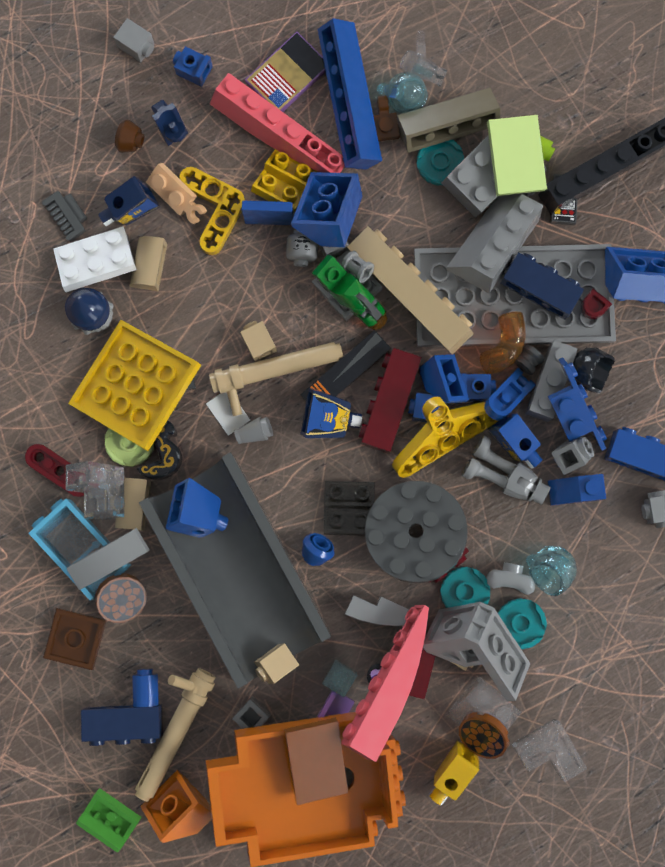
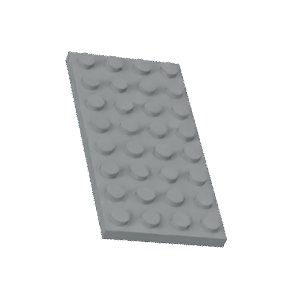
M611 244L522 246L519 249V253L530 254L540 265L553 267L558 271V275L563 278L576 280L580 284L579 287L584 289L566 320L500 284L513 260L491 292L487 293L446 270L460 248L414 249V266L421 272L418 277L423 282L428 279L438 289L435 294L441 300L446 297L455 306L452 311L458 317L463 314L473 324L470 329L474 334L462 346L551 344L554 340L564 344L614 343L616 341L614 299L605 285L606 247H611ZM593 288L612 303L609 309L597 319H589L581 311L583 299ZM416 318L417 347H444Z

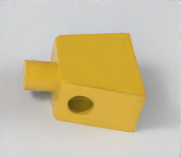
M457 740L434 775L435 788L429 795L430 798L439 805H442L448 796L453 800H457L480 770L479 756L469 751L464 744Z

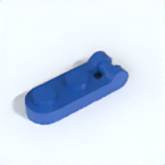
M519 368L486 400L484 409L492 419L503 420L535 387L536 384L532 380L528 381L522 375L523 372Z

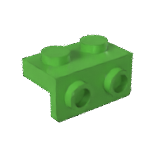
M99 788L85 811L76 821V824L106 846L119 852L142 817Z

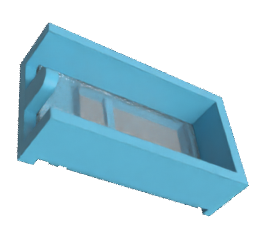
M66 498L64 501L62 499L58 500L50 508L52 512L45 518L42 516L32 524L33 529L28 534L75 584L66 568L110 542L74 502ZM127 563L81 589V591L89 600H95V592L99 585L112 575L123 574L131 564Z

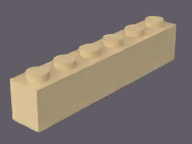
M368 226L347 248L350 251H356L365 262L373 263L374 271L372 274L451 354H454L474 334L470 329L473 324L463 314L458 317L452 311L455 306L446 297L441 300L435 294L438 289L428 279L423 282L418 277L421 272L411 262L406 265L402 261L404 255L395 246L390 248L385 243L387 238L378 229L373 231Z

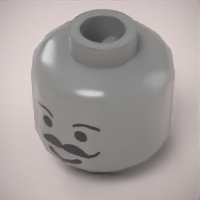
M294 230L293 234L287 237L286 258L294 261V266L308 267V263L314 262L317 259V243L297 230Z

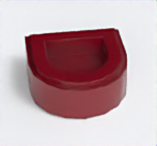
M593 288L583 299L581 311L585 317L597 319L609 309L612 303Z

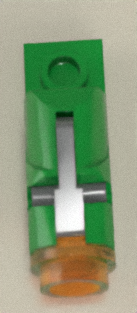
M328 254L312 274L341 305L347 307L366 327L373 330L382 328L388 319L384 307L354 275L347 273L337 260Z

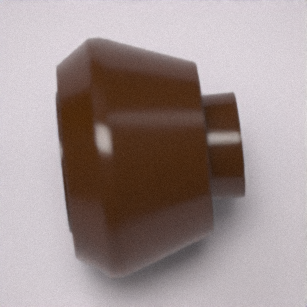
M124 120L117 128L115 147L120 153L135 152L138 148H142L145 135L142 134L141 128L132 121Z

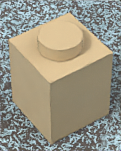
M253 321L243 327L244 330L240 333L255 362L277 352L276 346L263 321L259 323Z
M285 643L278 644L254 662L258 667L255 669L257 675L263 682L267 681L268 684H275L299 666Z

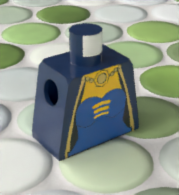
M133 176L104 198L108 208L98 215L105 226L110 225L116 220L124 225H129L158 209L160 205L149 186L136 176Z
M309 388L300 434L305 438H344L347 427L360 428L362 414L350 412L351 403L347 400Z

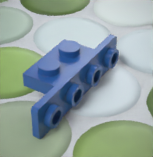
M562 357L558 360L570 386L549 395L548 398L569 442L591 432L597 445L603 451L606 449L603 441L607 440V437L601 426L596 427L594 420L597 419V415L591 405H586L584 399L588 395L583 385H577L575 377L578 376V373L573 363H567Z

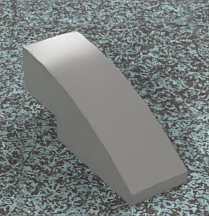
M135 528L78 560L66 569L78 589L81 590L145 554L150 549L138 529Z
M353 595L345 614L374 624L404 626L406 622L405 616L409 609L381 596L377 604L374 605Z

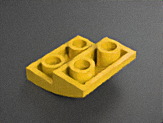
M275 149L266 161L264 170L252 185L251 192L267 201L293 203V212L295 213L310 173L317 171L311 169L306 164H301L291 159L286 153Z

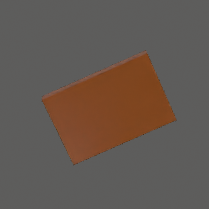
M336 717L284 729L296 804L301 805L348 793L339 725Z

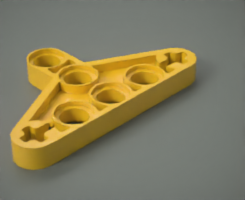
M432 397L425 402L422 408L427 423L393 460L392 467L400 477H409L494 425L499 420H494L488 416L484 409L485 402L449 410V407L441 397ZM440 406L438 410L431 413L436 407Z

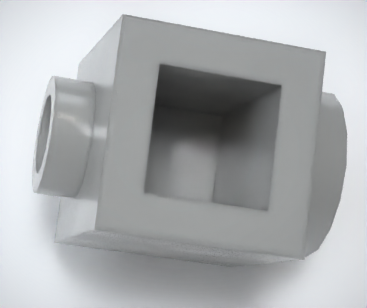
M581 436L569 442L568 440L560 444L552 452L556 464L565 475L586 465L594 457V450L591 442Z
M665 490L647 493L648 499H644V504L641 507L643 518L647 519V524L655 523L656 528L665 527Z

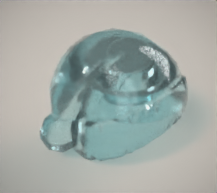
M407 71L392 77L388 84L385 82L380 83L377 87V92L381 96L386 95L388 97V103L391 108L402 114L422 108L428 98L424 81L418 74Z
M549 545L543 547L537 555L532 554L526 558L530 576L535 584L550 596H558L565 592L576 577L577 564L573 555L567 549L560 546Z

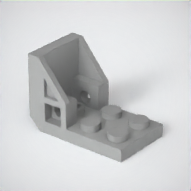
M477 602L439 609L424 639L423 648L427 653L463 667L483 665L485 671L489 674L506 701H516L530 662L494 607Z

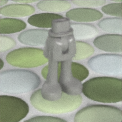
M482 436L472 455L501 469L508 476L506 477L485 467L473 457L465 465L462 476L466 479H472L474 476L485 478L502 487V493L527 500L528 502L533 500L542 505L551 487L542 483V479L538 478L523 463L514 464L495 454L490 448V438Z

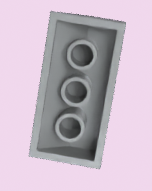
M523 194L497 196L449 263L446 270L490 293L539 222L543 205Z

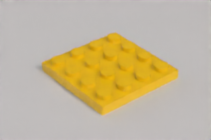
M120 320L68 404L149 451L201 367V364L125 321Z

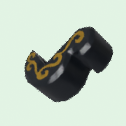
M168 420L154 441L160 461L137 468L142 476L151 480L167 479L175 474L182 464V453L179 447L170 441V437L177 436V430Z

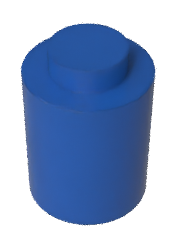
M138 669L137 674L132 675L133 707L158 706V674L153 673V669Z

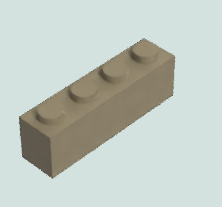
M491 88L483 89L397 115L399 134L409 153L488 129V120L500 119V106Z

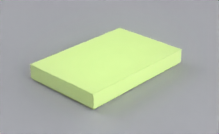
M538 115L488 120L487 127L496 196L547 190Z

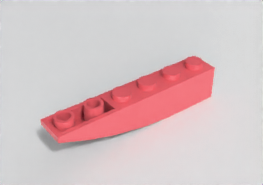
M230 73L225 76L215 89L210 105L279 152L286 153L291 159L301 164H306L317 172L341 173L345 167L343 156Z
M414 605L405 616L406 622L402 630H399L393 638L394 645L392 649L383 657L380 664L382 667L378 675L374 676L368 685V694L357 705L356 716L353 722L349 723L343 732L344 738L341 744L368 760L377 761L403 711L412 689L426 634L429 607L426 605Z

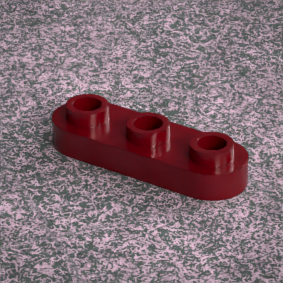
M35 444L27 449L25 460L31 468L73 496L85 497L90 494L93 489V480L88 474L44 445ZM39 453L44 455L41 462L36 460V456ZM59 467L64 468V473L61 476H58L56 472ZM80 480H83L85 486L83 489L79 490L77 488V483Z

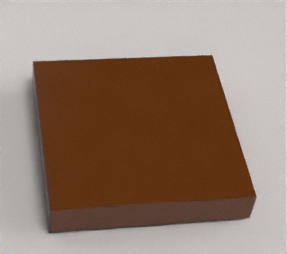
M56 608L43 658L94 670L107 620Z

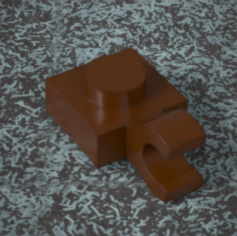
M387 95L378 96L377 107L379 115H373L378 141L399 139L397 113H389Z

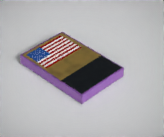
M296 32L245 79V83L261 97L284 112L326 72L324 60Z

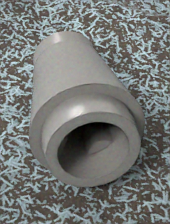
M258 417L239 429L234 430V434L238 444L266 441L268 437L273 436V430L267 417Z

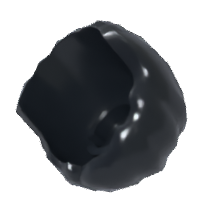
M586 347L578 352L573 361V365L578 373V376L575 377L577 385L582 384L586 391L600 393L615 362L614 357L596 347Z

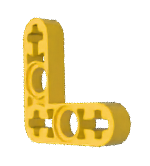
M186 167L180 173V180L198 197L217 206L200 237V246L203 252L208 255H216L223 248L242 212V201L245 200L244 195L240 190L197 168ZM194 174L196 181L202 183L201 190H198L200 188L199 184L193 181L187 184L186 176L191 177ZM211 184L219 187V192L215 196L206 194V188ZM235 196H238V201L240 203L233 204L231 212L234 213V215H232L231 213L226 211L230 207V201L228 199H233ZM226 216L230 222L227 227L220 228L216 225L217 218ZM211 229H214L217 233H219L215 237V243L217 245L216 247L211 246L209 249L207 248L208 246L205 241L212 240L214 232L211 231Z

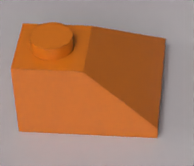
M178 770L157 789L153 798H150L148 802L145 801L140 806L162 843L198 834L212 820L211 806L205 797Z

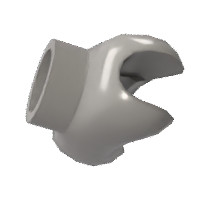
M504 562L502 570L493 569L486 576L487 584L493 589L510 587L519 590L525 595H529L535 590L533 578L522 574L524 567L522 565Z

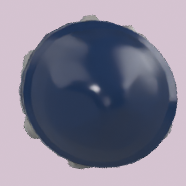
M80 288L72 292L67 298L65 312L75 330L81 329L85 335H89L90 333L100 332L109 326L113 318L112 309L114 306L113 303L108 302L102 292L92 288Z

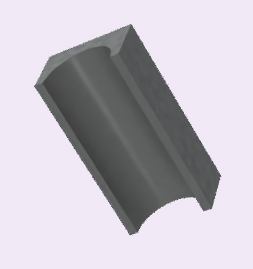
M230 452L223 456L214 466L193 478L194 481L220 498L219 514L228 517V525L225 530L219 531L216 529L213 533L200 538L167 530L166 524L174 489L140 501L139 504L239 689L258 676L255 671L258 667L254 662L278 644L285 643L294 656L317 643L327 640L331 637V632L238 461Z

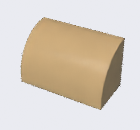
M153 236L139 237L134 259L137 270L132 271L130 287L159 291L167 250V243L164 238Z
M121 478L115 528L130 530L137 528L140 531H145L147 517L139 502L149 498L151 481Z

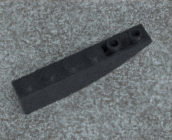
M665 118L547 183V190L540 191L538 196L550 215L573 201L579 200L665 148Z

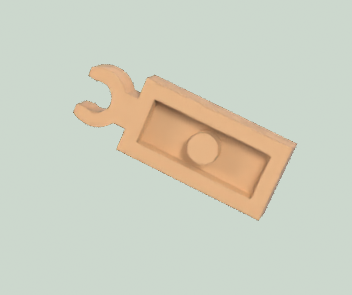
M160 163L155 167L146 183L177 214L183 215L186 213L189 222L192 224L199 223L200 220L196 217L195 211L201 215L205 214L207 210L203 205L194 202L197 195L164 163Z

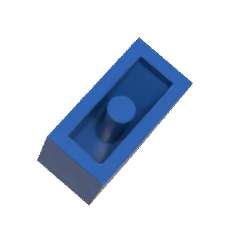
M455 354L434 355L419 368L425 390L435 397H441L445 403H459L469 400Z
M603 474L548 481V486L551 487L549 491L550 506L606 499Z

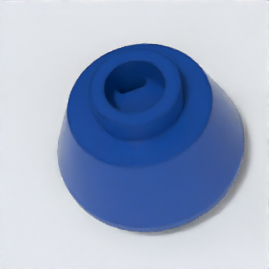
M318 533L309 534L304 537L302 556L307 564L320 566L333 558L335 554L334 546L327 537Z

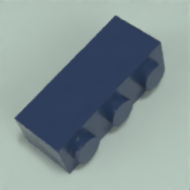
M519 252L500 283L564 320L571 314L584 291L583 288L579 287L580 284L572 278L565 279L558 275V271L553 267L547 265L544 267L537 263L536 259L530 254H521Z
M162 704L152 707H133V705L86 707L81 710L82 742L89 741L90 746L104 745L105 741L115 740L116 745L130 744L131 740L141 739L143 744L155 743L156 739L163 735Z

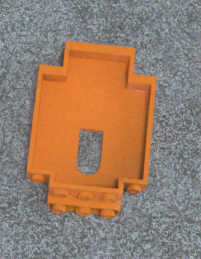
M350 712L234 730L237 756L205 760L216 847L246 842L250 867L374 847V837L378 836L375 820L383 819L388 829L398 827V817L403 816L402 806H406L405 794L403 790H400L399 782L403 781L402 767L397 762V756L401 754L399 741L395 740L392 734H390L376 762L362 757L341 744L344 767L349 768L353 773V782L348 787V793L297 805L284 729L336 717L342 742L344 738L343 732L346 726L353 722L356 713Z

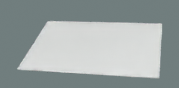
M227 392L219 394L206 403L228 436L234 430L239 429L250 421L242 407L243 414L233 416Z

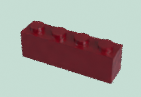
M393 348L391 354L386 353L382 367L386 368L384 377L378 376L374 388L375 391H378L376 401L370 400L366 414L371 415L368 424H362L358 436L363 439L361 445L390 454L422 357Z

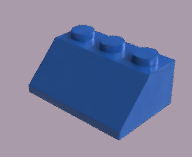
M311 172L292 219V227L320 246L345 248L363 197L358 173Z
M606 247L605 285L613 299L625 301L626 299L638 300L640 302L656 301L665 304V251Z

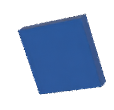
M242 201V213L245 224L292 226L291 222L294 217L293 203Z

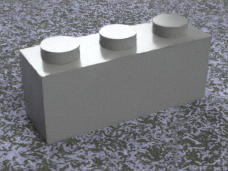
M556 340L548 346L545 360L542 363L536 385L525 411L526 415L546 422L554 418L555 411L548 396L564 389L567 381L558 359L563 357L567 363H573L578 348Z

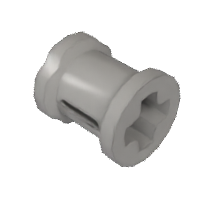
M350 251L344 257L341 264L346 271L355 275L360 283L367 281L374 271V264L365 262L356 251Z

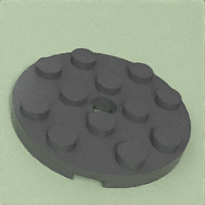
M409 481L389 488L374 502L366 520L365 538L372 558L385 573L403 582L425 583L440 578L458 563L467 543V522L460 504L448 491L429 482ZM414 525H419L424 530L423 535L419 538H413L409 535V530Z

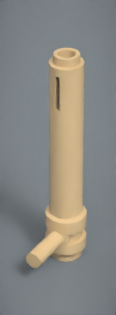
M331 342L238 366V364L229 366V369L223 371L220 368L214 370L215 373L209 374L214 393L220 392L222 394L227 392L232 414L237 416L243 414L237 389L244 388V385L339 361V358L343 357L340 343L335 344Z
M198 668L196 673H192L189 680L175 675L169 676V685L184 689L181 694L183 698L135 788V796L148 802L150 798L154 797L199 708L204 706L208 698L206 696L208 691H212L215 685L213 681L216 677L210 672Z

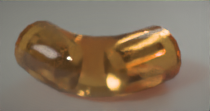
M509 312L498 318L501 330L500 341L495 347L480 354V363L486 374L493 375L511 366L522 353L526 340L525 322L522 312Z

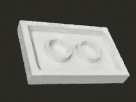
M124 226L53 248L62 287L65 292L137 270Z

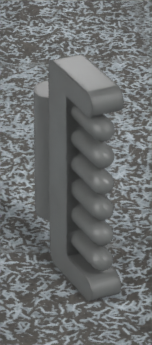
M56 191L42 201V204L47 207V211H51L50 215L54 216L53 220L57 221L56 224L58 226L62 225L60 230L64 231L63 235L66 236L69 242L86 231L82 223L87 220V216L72 194L63 197L59 191Z

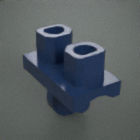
M164 100L154 104L151 107L154 113L152 118L166 144L170 146L173 142L182 141L188 134V131L173 103L167 105Z

